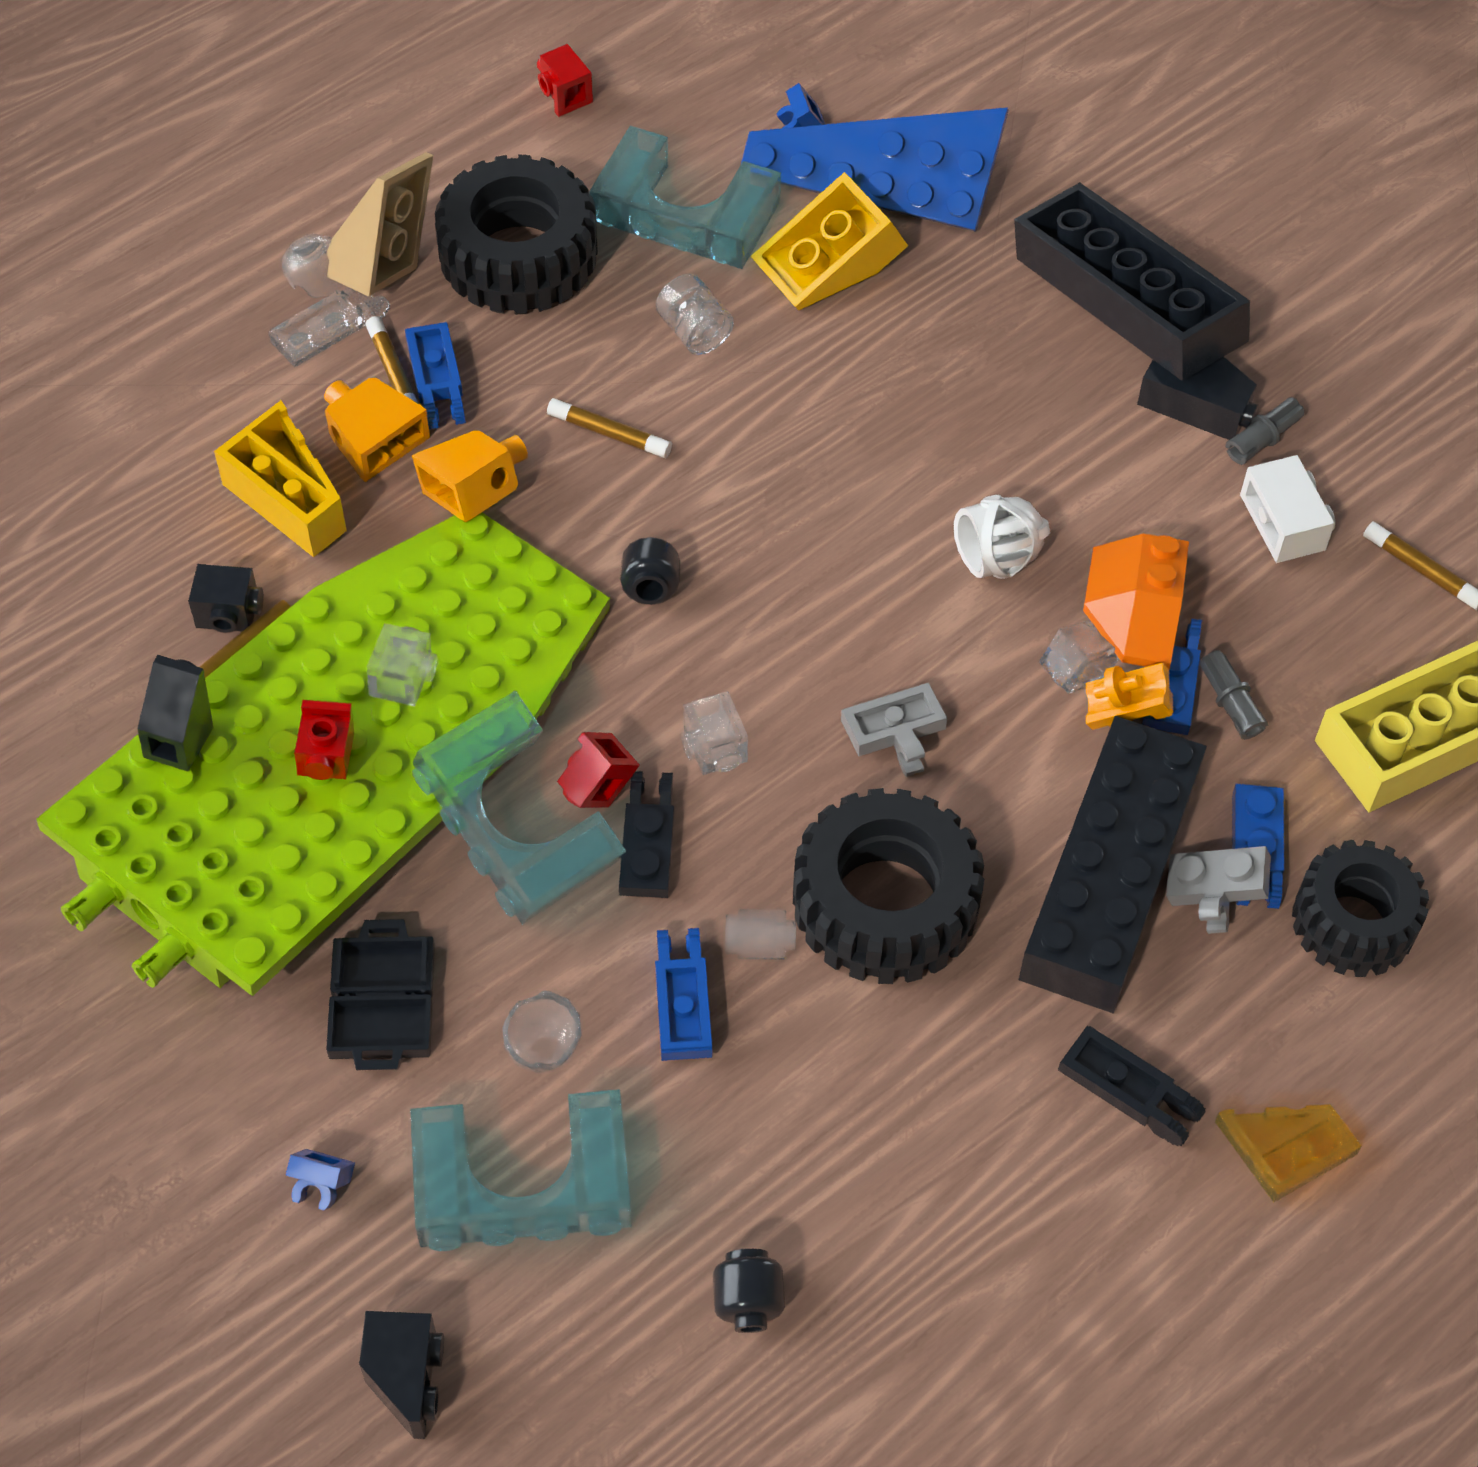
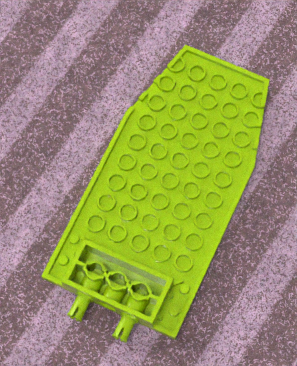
M480 513L467 522L454 515L314 587L205 678L213 729L188 772L143 758L139 735H136L36 819L39 830L74 857L79 878L87 884L86 888L61 907L62 914L72 926L78 921L75 925L76 929L84 931L90 923L113 904L159 941L132 963L134 972L143 982L149 977V980L146 982L149 987H156L170 971L184 960L217 987L221 988L231 979L251 996H254L525 744L537 717L544 714L551 703V695L560 681L564 682L572 669V662L579 651L585 649L609 611L610 598L484 513ZM302 700L352 703L354 738L346 779L329 778L326 780H316L308 776H297L294 752L302 715Z

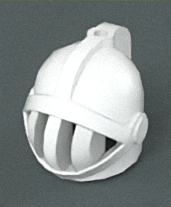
M987 496L981 500L980 504L961 508L954 520V537L958 551L965 565L977 578L991 575L1000 579L1012 577L1037 558L1044 545V538L1050 534L1049 522L1040 516L1030 502L1019 497Z

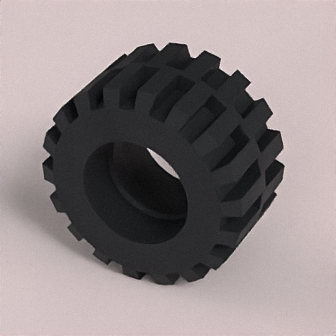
M1354 840L1343 841L1340 849L1333 844L1325 848L1322 856L1317 854L1305 873L1292 909V917L1296 918L1293 925L1295 934L1304 936L1301 946L1306 952L1314 950L1317 953L1315 961L1322 966L1329 962L1336 966L1334 972L1343 975L1347 969L1354 970L1355 977H1366L1370 969L1377 976L1386 973L1390 965L1395 968L1403 961L1405 955L1409 954L1429 910L1426 908L1429 901L1428 890L1421 889L1425 880L1420 872L1412 873L1410 871L1413 863L1407 857L1398 859L1394 856L1395 849L1386 845L1385 849L1381 850L1375 848L1374 841L1364 840L1362 846H1357ZM1341 897H1356L1365 900L1378 910L1382 919L1366 920L1358 918L1347 912L1337 899Z

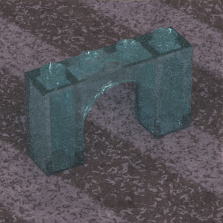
M629 126L589 191L595 203L596 222L644 239L675 247L681 251H687L715 260L721 264L743 269L780 203L781 173L743 161L726 191L716 200L695 207L673 205L660 199L653 192L668 168V137Z
M515 690L418 750L412 763L415 767L412 773L421 790L426 795L433 793L443 809L440 810V815L449 831L455 836L460 833L471 850L467 854L474 868L482 876L488 874L498 888L495 896L502 909L510 917L516 915L521 924H524L617 863L626 853V850L599 811L554 840L541 844L515 842L498 832L490 823L485 814L481 796L485 777L495 768L534 745L543 732V729Z
M620 1089L568 1094L572 1142L569 1163L563 1174L554 1184L537 1194L525 1197H507L496 1194L481 1185L473 1176L469 1168L467 1123L463 1104L410 1109L415 1228L420 1247H429L435 1251H450L459 1248L461 1243L483 1241L486 1245L502 1246L512 1243L515 1238L536 1236L540 1240L555 1241L565 1238L568 1233L590 1231L593 1235L607 1236L619 1232L621 1228L632 1227Z

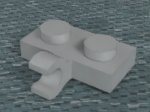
M929 683L841 710V722L858 756L894 746L899 765L906 777L924 771L920 759L925 757V752L917 738L945 730L947 724V717Z
M1266 846L1170 854L1166 897L1172 906L1199 904L1200 921H1207L1206 931L1208 934L1228 932L1229 902L1268 899L1271 855Z

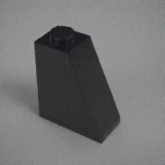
M1225 357L1220 358L1184 381H1181L1156 361L1152 360L1143 376L1137 402L1139 406L1227 440L1235 437L1241 427L1247 428L1251 425L1252 418L1255 417L1259 406L1252 402L1257 384Z

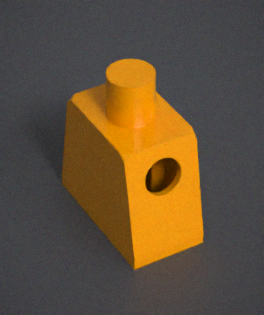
M368 378L353 389L342 380L333 382L325 391L324 399L330 404L325 410L329 434L364 482H367L430 438L426 409L377 378Z
M478 430L468 432L412 455L422 493L462 521L467 522L517 489L518 480L514 465L527 459L528 452L524 442L517 435H513L498 443Z

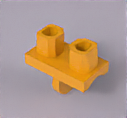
M1164 663L1129 672H1124L1120 666L1110 667L1105 670L1104 678L1086 683L1089 705L1086 724L1092 730L1106 726L1111 727L1114 716L1133 721L1134 719L1149 715L1158 720L1170 717L1173 714V693L1169 689V669Z

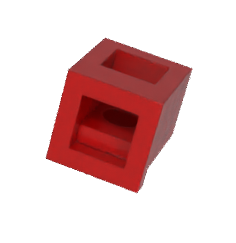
M568 44L540 55L537 61V68L541 72L538 74V82L544 95L553 98L554 110L558 117L593 103L592 72Z
M302 700V715L294 752L297 776H308L316 780H326L329 778L346 779L354 738L352 703Z
M582 732L578 741L583 746L569 758L567 762L568 767L557 782L564 789L563 795L573 805L579 808H609L640 764L612 733Z

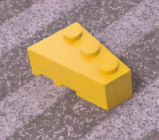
M282 400L214 451L222 485L312 557H315L347 531L341 498L317 458L314 459L299 429H296L288 416L287 408Z

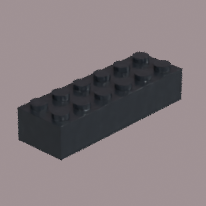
M1079 182L1014 219L1017 260L1181 381L1249 342V299Z
M1114 716L1026 947L1019 981L1114 1014L1206 752V745Z

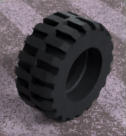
M518 154V158L508 159L507 155L496 156L495 161L486 163L483 160L475 163L471 171L463 170L453 179V184L449 183L440 195L441 200L436 205L435 229L441 269L445 279L451 283L452 288L462 297L468 295V301L481 308L487 305L490 306L492 312L504 314L505 310H514L515 315L527 314V310L536 308L541 312L550 309L552 303L556 301L561 304L573 296L572 290L578 292L593 273L596 266V255L598 254L595 203L583 181L578 177L575 178L574 173L561 165L557 168L552 160L542 157L540 161L533 160L530 155ZM511 227H530L545 232L536 238L520 242H507L489 237L495 232Z
M884 788L868 789L867 796L860 798L857 793H852L841 798L839 808L831 804L818 813V823H810L802 835V845L797 847L794 865L793 905H795V920L799 930L806 932L805 942L815 953H819L822 950L825 951L824 962L835 970H839L841 966L850 969L849 977L864 981L866 975L878 977V984H893L894 977L903 976L907 983L922 979L923 970L928 969L930 973L935 974L947 966L949 956L951 958L958 957L966 947L967 938L973 935L977 924L985 881L983 878L984 861L982 853L976 849L977 840L971 830L967 827L960 829L961 818L951 809L947 808L944 812L938 809L939 801L926 795L921 800L911 797L912 791L897 789V794L884 793ZM875 861H891L906 865L917 871L929 883L933 894L924 902L912 908L886 911L867 906L857 900L848 892L842 880L849 872L863 864Z

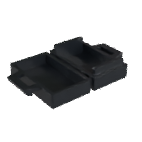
M404 919L364 920L358 938L333 939L330 982L332 996L329 998L326 1044L329 1059H354L356 1070H398L402 1058L430 1057L432 1028L431 998L433 997L435 945L432 936L408 937ZM369 933H399L398 937H369ZM375 1058H392L391 1060H362Z

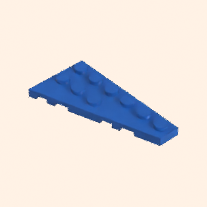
M1007 107L749 131L739 172L743 175L816 193H822L845 172L878 208L976 232L1009 109Z

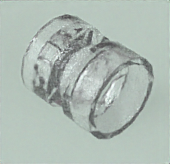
M690 273L674 278L662 289L656 300V311L667 325L675 331L677 337L692 354L702 355L715 350L724 343L733 329L734 318L717 298H714L711 290L698 275Z

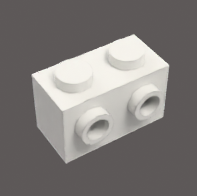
M1298 455L1248 467L1240 496L1275 562L1279 563L1326 551L1331 533L1335 528V516L1331 507L1327 504L1325 505L1317 492L1313 474L1305 470Z

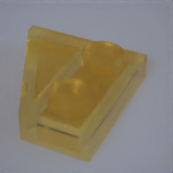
M1331 1104L1306 1105L1298 1110L1288 1107H1266L1263 1113L1235 1114L1234 1109H1226L1219 1112L1215 1120L1217 1126L1273 1203L1358 1155L1362 1147Z

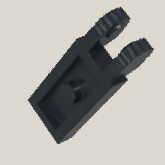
M635 771L631 777L630 803H626L619 896L668 898L674 827V805H672L673 773L662 772V777L659 779L660 805L642 804V795L645 792L643 771Z
M1086 1026L1058 1067V1071L1143 1126L1147 1124L1154 1134L1170 1142L1172 1145L1182 1146L1189 1137V1132H1187V1128L1158 1108L1163 1100L1172 1111L1182 1115L1184 1119L1186 1118L1189 1121H1200L1206 1112V1108L1203 1107L1204 1105L1201 1104L1200 1100L1192 1097L1190 1093L1174 1084L1175 1080L1091 1026Z

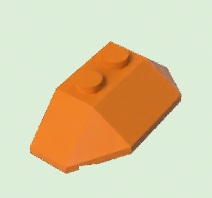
M1143 533L1093 547L1083 611L1100 634L1115 647L1114 652L1122 663L1144 667L1164 663L1170 669L1183 599L1189 541L1175 539L1166 535L1156 536Z

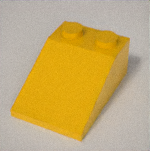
M844 172L750 257L799 311L876 275L906 249L908 244L887 216Z

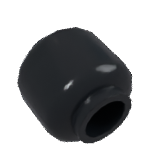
M647 537L640 538L628 545L623 552L620 573L622 589L626 595L638 603L654 605L671 599L677 592L680 582V559L677 550L670 543L660 538Z
M739 1249L726 1253L725 1261L715 1267L713 1272L715 1313L723 1321L734 1323L736 1332L756 1333L767 1330V1321L773 1320L782 1314L785 1308L783 1269L776 1260L768 1258L766 1250Z

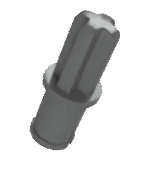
M1289 397L1265 416L1256 415L1252 418L1251 425L1226 442L1225 446L1229 448L1227 453L1230 458L1237 464L1243 465L1263 448L1276 445L1280 439L1279 435L1304 416L1305 410L1303 406L1299 404L1297 399Z
M1215 650L1203 657L1200 661V666L1218 695L1215 701L1218 707H1224L1227 714H1229L1241 739H1250L1266 729L1265 727L1268 726V722L1252 700L1249 693L1251 687L1248 682L1240 681L1227 657L1221 651Z

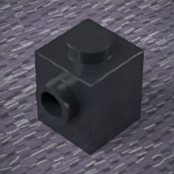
M197 564L188 600L195 627L214 629L223 633L244 631L253 623L254 614L260 615L263 608V588L257 587L253 569Z

